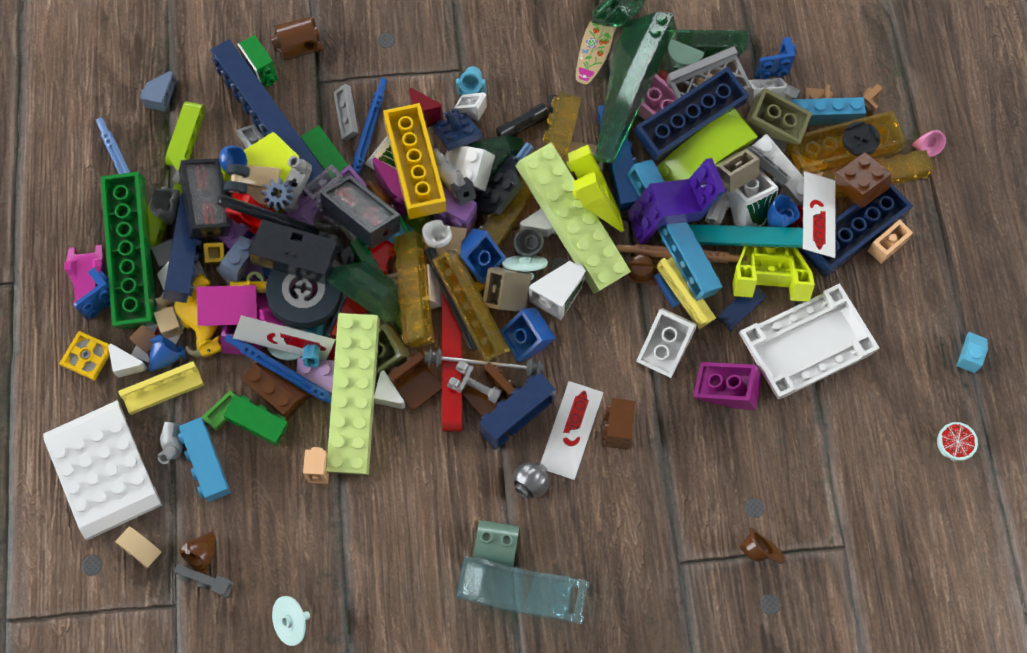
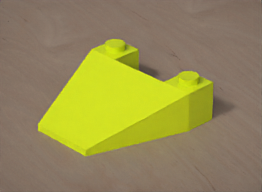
M272 132L244 150L247 157V165L281 169L280 178L282 183L286 181L292 169L288 165V159L291 156L299 158L275 132ZM221 168L223 182L231 181V176ZM279 208V210L275 212L282 214L284 210Z
M589 145L568 153V168L571 172L574 171L577 176V180L573 181L575 189L572 190L575 199H580L585 208L620 232L625 231L619 208Z
M744 246L732 282L733 294L739 297H753L756 285L789 287L790 300L810 302L814 289L813 273L797 248ZM744 256H748L747 261H743Z

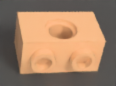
M898 220L872 243L868 252L882 264L909 240L913 232L901 220Z
M319 447L305 450L303 474L308 483L328 484L329 472H326V451Z

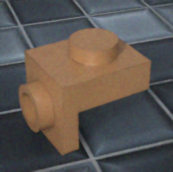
M879 84L873 88L869 87L863 93L865 110L870 116H873L878 109V105L874 101L879 97L883 89Z

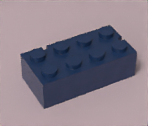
M541 373L536 376H530L522 388L517 387L511 393L510 398L506 401L505 399L501 400L493 412H487L481 417L480 433L495 450L509 439L505 434L506 432L513 436L555 401L556 389Z

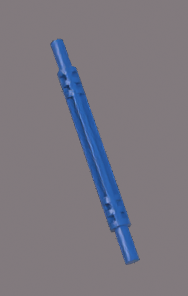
M385 78L380 79L377 92L373 95L351 166L359 176L361 175L385 97L383 94L388 81Z
M230 334L226 335L224 341L238 348L242 354L250 357L322 402L326 401L331 404L332 395H330L329 391H326L249 343H243L238 339H234Z

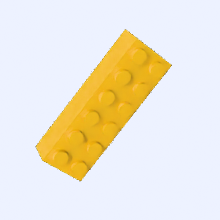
M420 103L383 110L384 123L409 219L446 212V199Z

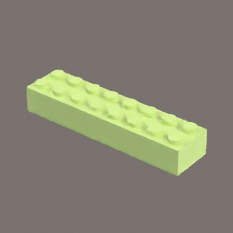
M552 142L524 157L516 164L517 170L574 263L581 264L586 270L585 281L593 294H596L631 272L598 217L585 208L580 199H575L572 192L575 189L573 183L575 180Z
M338 313L326 472L369 475L380 326L378 315Z

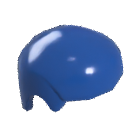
M233 145L224 147L219 157L221 168L226 172L228 164L247 165V157L243 148Z

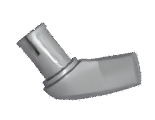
M164 422L160 436V444L163 451L158 454V461L162 464H167L171 459H177L182 453L183 445L178 437L179 424Z

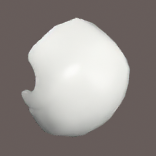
M441 220L430 221L422 228L423 239L432 248H442L448 245L452 239L449 225L446 227Z

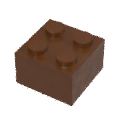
M864 152L836 173V187L863 208L890 188L892 174Z
M612 398L611 404H607L604 421L608 422L604 423L602 440H605V447L628 450L632 438L636 401Z

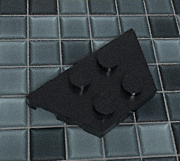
M512 154L498 172L494 174L491 181L487 184L486 191H481L475 199L477 213L500 215L523 187L520 173L516 168L518 159Z

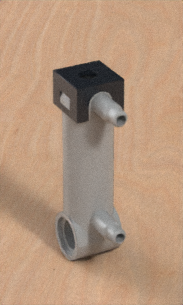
M434 149V158L441 183L453 194L454 200L461 206L477 198L473 182L467 177L463 178L461 171L451 167L446 157L439 153V149Z

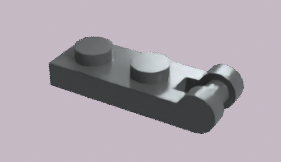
M755 146L746 148L760 158L759 169L772 175L771 179L775 183L785 185L791 179L787 173Z

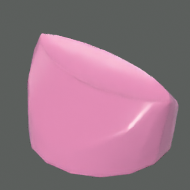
M933 130L918 138L912 146L925 156L933 157L944 149L946 137L940 130Z

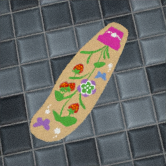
M603 10L597 13L590 21L581 43L577 62L576 80L582 84L590 83L602 67L610 51L615 29L620 21L618 13L611 10Z

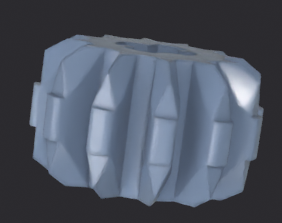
M278 178L277 183H275L271 179V186L268 184L264 185L268 190L261 191V194L265 196L262 200L264 203L268 202V208L274 206V210L278 211L279 206L283 210L286 209L285 203L290 206L292 205L288 199L295 198L294 194H291L294 189L293 187H288V181L282 183V179ZM279 191L280 193H282L280 194L281 197L277 198L276 196H274L276 195L275 192Z

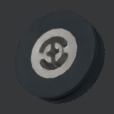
M331 267L326 284L272 269L266 283V295L270 310L279 321L293 328L310 329L324 324L335 314L341 301V284L339 276L333 267ZM295 284V295L297 299H294L290 295V291ZM311 284H314L318 289V292L313 299V290Z

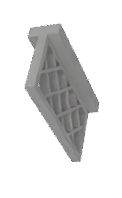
M735 46L671 72L666 78L668 86H671L678 99L685 93L678 91L676 85L681 83L688 85L689 87L686 92L688 93L690 87L695 88L698 86L692 83L695 77L699 76L706 81L711 78L709 76L710 71L714 69L721 71L726 68L728 63L734 61L737 69L733 74L736 78L743 80L746 91L752 88L736 55L738 52Z

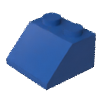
M473 228L461 242L460 258L478 282L483 285L486 281L488 268L499 267L506 259L505 255L488 232Z
M536 307L522 309L499 331L518 363L542 351L556 338Z

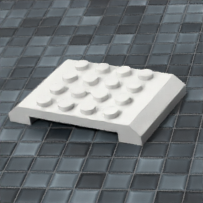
M840 283L823 291L821 295L810 299V302H804L760 324L755 323L739 332L777 399L785 398L867 358L879 350L878 344Z
M118 400L43 434L46 447L76 523L85 540L92 539L162 506Z

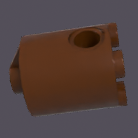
M313 16L275 25L276 33L271 38L275 52L278 51L283 54L284 60L323 51L319 41V31Z

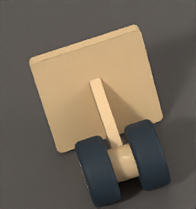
M228 164L226 173L231 176V181L224 182L223 190L228 193H247L259 204L267 205L268 202L264 203L262 200L265 196L261 194V191L268 190L264 185L268 184L271 186V179L277 183L278 178H280L281 169Z

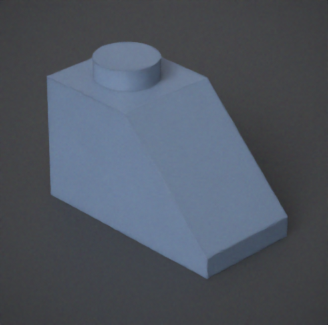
M169 71L146 83L145 88L142 89L140 99L146 108L166 112L177 82L173 72Z

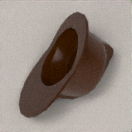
M644 254L630 257L625 262L631 271L625 275L626 279L633 283L658 285L654 275L660 273L657 266L661 259Z
M749 528L750 535L740 545V549L750 559L760 562L770 558L780 564L785 562L784 555L776 545L763 537L754 528Z

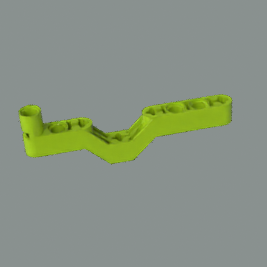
M185 101L165 157L166 165L174 166L176 171L180 167L181 160L190 159L204 118V105ZM175 182L173 189L179 190L181 195V183ZM149 202L147 209L152 248L161 244L167 224L151 214Z

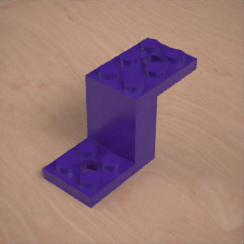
M705 159L689 179L649 184L627 211L628 219L631 221L634 235L639 244H646L661 225L701 220L721 198L726 190L713 159Z

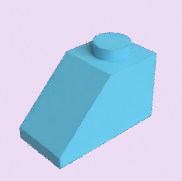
M968 332L956 366L976 373L982 367L988 350L987 339Z

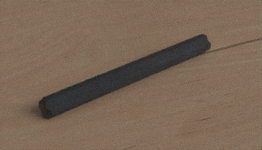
M224 194L217 197V204L222 207L261 220L319 235L320 229L317 226Z
M429 247L424 250L427 260L469 350L475 351L480 348L478 340L435 248Z

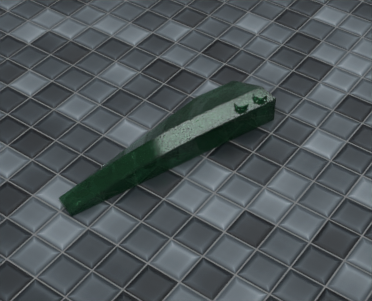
M654 12L627 21L614 48L595 156L596 161L613 164L668 49L669 42L677 30L673 13Z

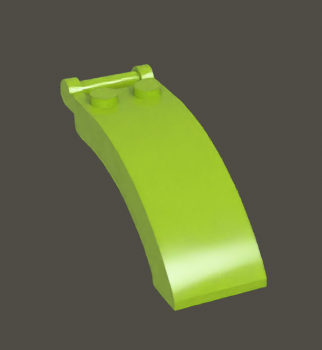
M734 109L690 137L664 159L657 168L664 182L689 179L705 159L712 158L716 165L732 154L746 149L758 136L738 111Z

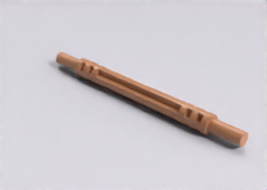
M616 244L619 252L634 253V255L644 254L650 257H672L667 247ZM703 250L709 262H738L741 256L732 255L729 252ZM744 256L743 261H747L748 256Z

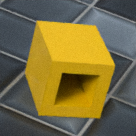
M223 243L203 244L204 265L221 263L224 259Z

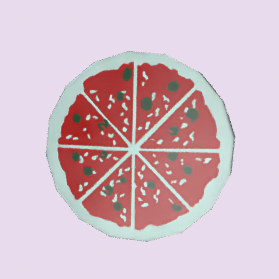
M952 422L945 425L939 432L937 446L940 452L945 457L950 458V460L964 461L976 452L978 439L974 430L968 425L961 422Z

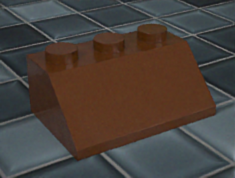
M258 362L241 377L247 387L278 414L284 416L286 421L312 396Z

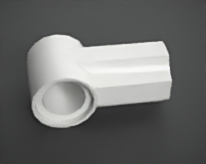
M727 192L708 211L705 221L709 225H720L722 223L726 210L730 207Z

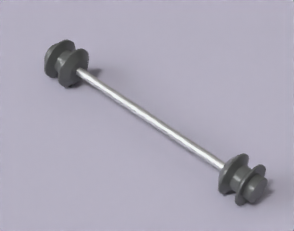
M431 347L429 351H425L424 362L428 363V367L431 363H435L436 368L440 366L442 360L463 361L480 365L489 363L488 361L443 357L440 348L433 352ZM530 358L526 362V366L490 362L493 366L525 369L528 378L531 374H535V376L539 373L543 374V364L540 363V359L537 363H533Z

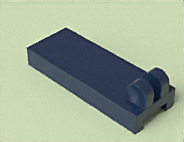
M755 287L753 297L736 298L717 317V320L724 323L731 332L766 298V295Z

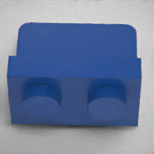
M791 37L783 38L778 55L762 57L758 60L754 73L755 79H767L773 76L783 77L790 73L796 56V46L794 43L792 44Z
M94 267L88 273L98 286L73 305L86 320L96 317L104 308L111 306L109 279L102 271L98 273Z

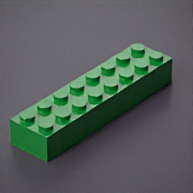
M139 172L100 176L112 326L118 329L140 327L142 324L145 326L157 325L154 315L156 303L145 177Z

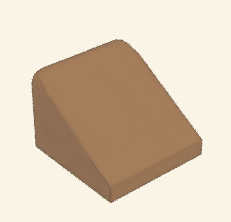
M142 324L130 337V340L147 354L153 345L150 340L156 335Z

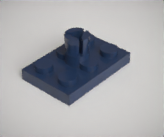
M456 108L451 109V114L447 110L444 113L446 119L439 120L436 124L432 125L435 134L448 151L483 139L481 131L466 113H459V110Z

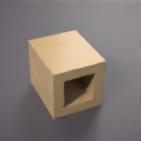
M172 306L163 307L154 313L163 337L168 339L183 333L178 316L175 314Z

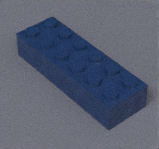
M727 66L638 124L634 133L653 160L657 162L719 117L745 104L749 94Z
M890 183L888 190L863 208L855 203L835 219V258L803 248L800 252L826 279L880 237L898 220H902L907 216L913 205Z

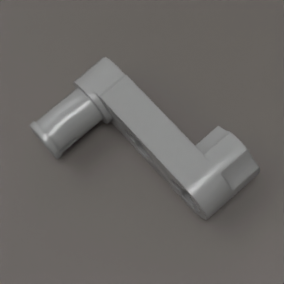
M291 156L288 159V165L292 169L286 181L289 182L288 187H292V183H297V187H293L294 190L291 192L295 198L288 199L292 205L284 204L286 207L284 211L287 213L298 210V198L312 172L311 164L296 156Z

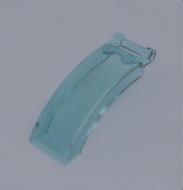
M464 556L456 597L510 612L583 623V607L586 590L589 589L590 582L572 579L568 576L518 569L480 558ZM573 586L579 587L574 614H569Z

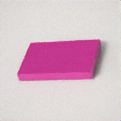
M256 285L196 287L198 326L238 325L241 315L257 319Z

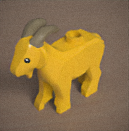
M201 273L190 284L194 285L192 297L188 296L186 303L175 301L174 304L175 314L182 319L180 323L188 329L191 327L195 330L197 349L194 350L185 346V350L189 355L196 358L209 357L222 351V346L219 343L220 336L211 340L218 325L198 326L196 287H207L211 284V281Z

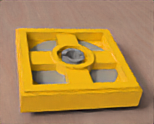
M78 331L59 364L95 381L110 356L108 348L110 344Z

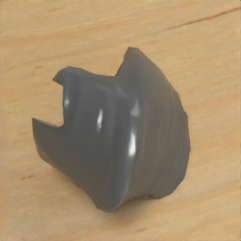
M165 186L156 188L150 200L151 214L166 224L172 225L178 210L180 191Z

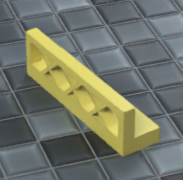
M671 257L667 260L663 258L660 260L657 266L658 271L694 323L698 324V329L714 321L716 317L703 299L695 300L673 258Z
M192 361L118 392L125 402L128 413L132 415L202 387L204 383L197 366Z

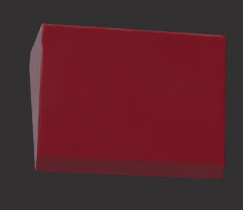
M410 87V105L420 103L426 128L432 127L433 124L442 120V104Z

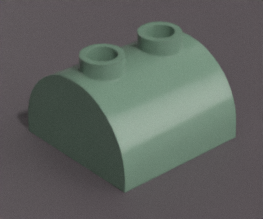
M671 39L664 68L669 74L702 60L704 52Z
M480 520L473 560L513 567L520 526Z

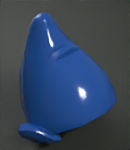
M779 193L778 197L770 204L767 213L768 227L785 228L799 219V209L790 200V197Z
M157 335L150 340L153 345L150 351L149 371L154 372L160 368L168 367L180 357L182 359L186 358L185 349L182 345L179 348L174 342L161 335Z

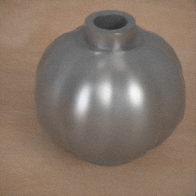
M527 462L519 465L513 473L514 490L523 498H536L543 495L549 487V478L546 474L547 468L540 462L537 464Z

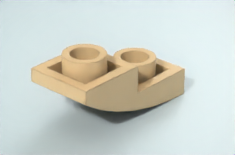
M130 526L115 541V543L129 555L135 557L146 568L161 554V551Z

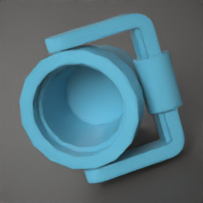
M474 66L468 67L462 73L460 79H456L459 95L483 92L486 94V81L482 79V73L479 68Z

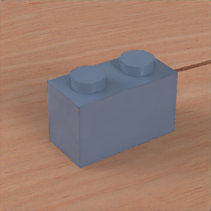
M241 235L220 263L221 276L233 282H238L251 264L249 251L253 241Z

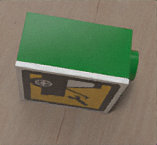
M253 35L237 44L241 56L264 87L273 85L278 80L272 59L257 37Z

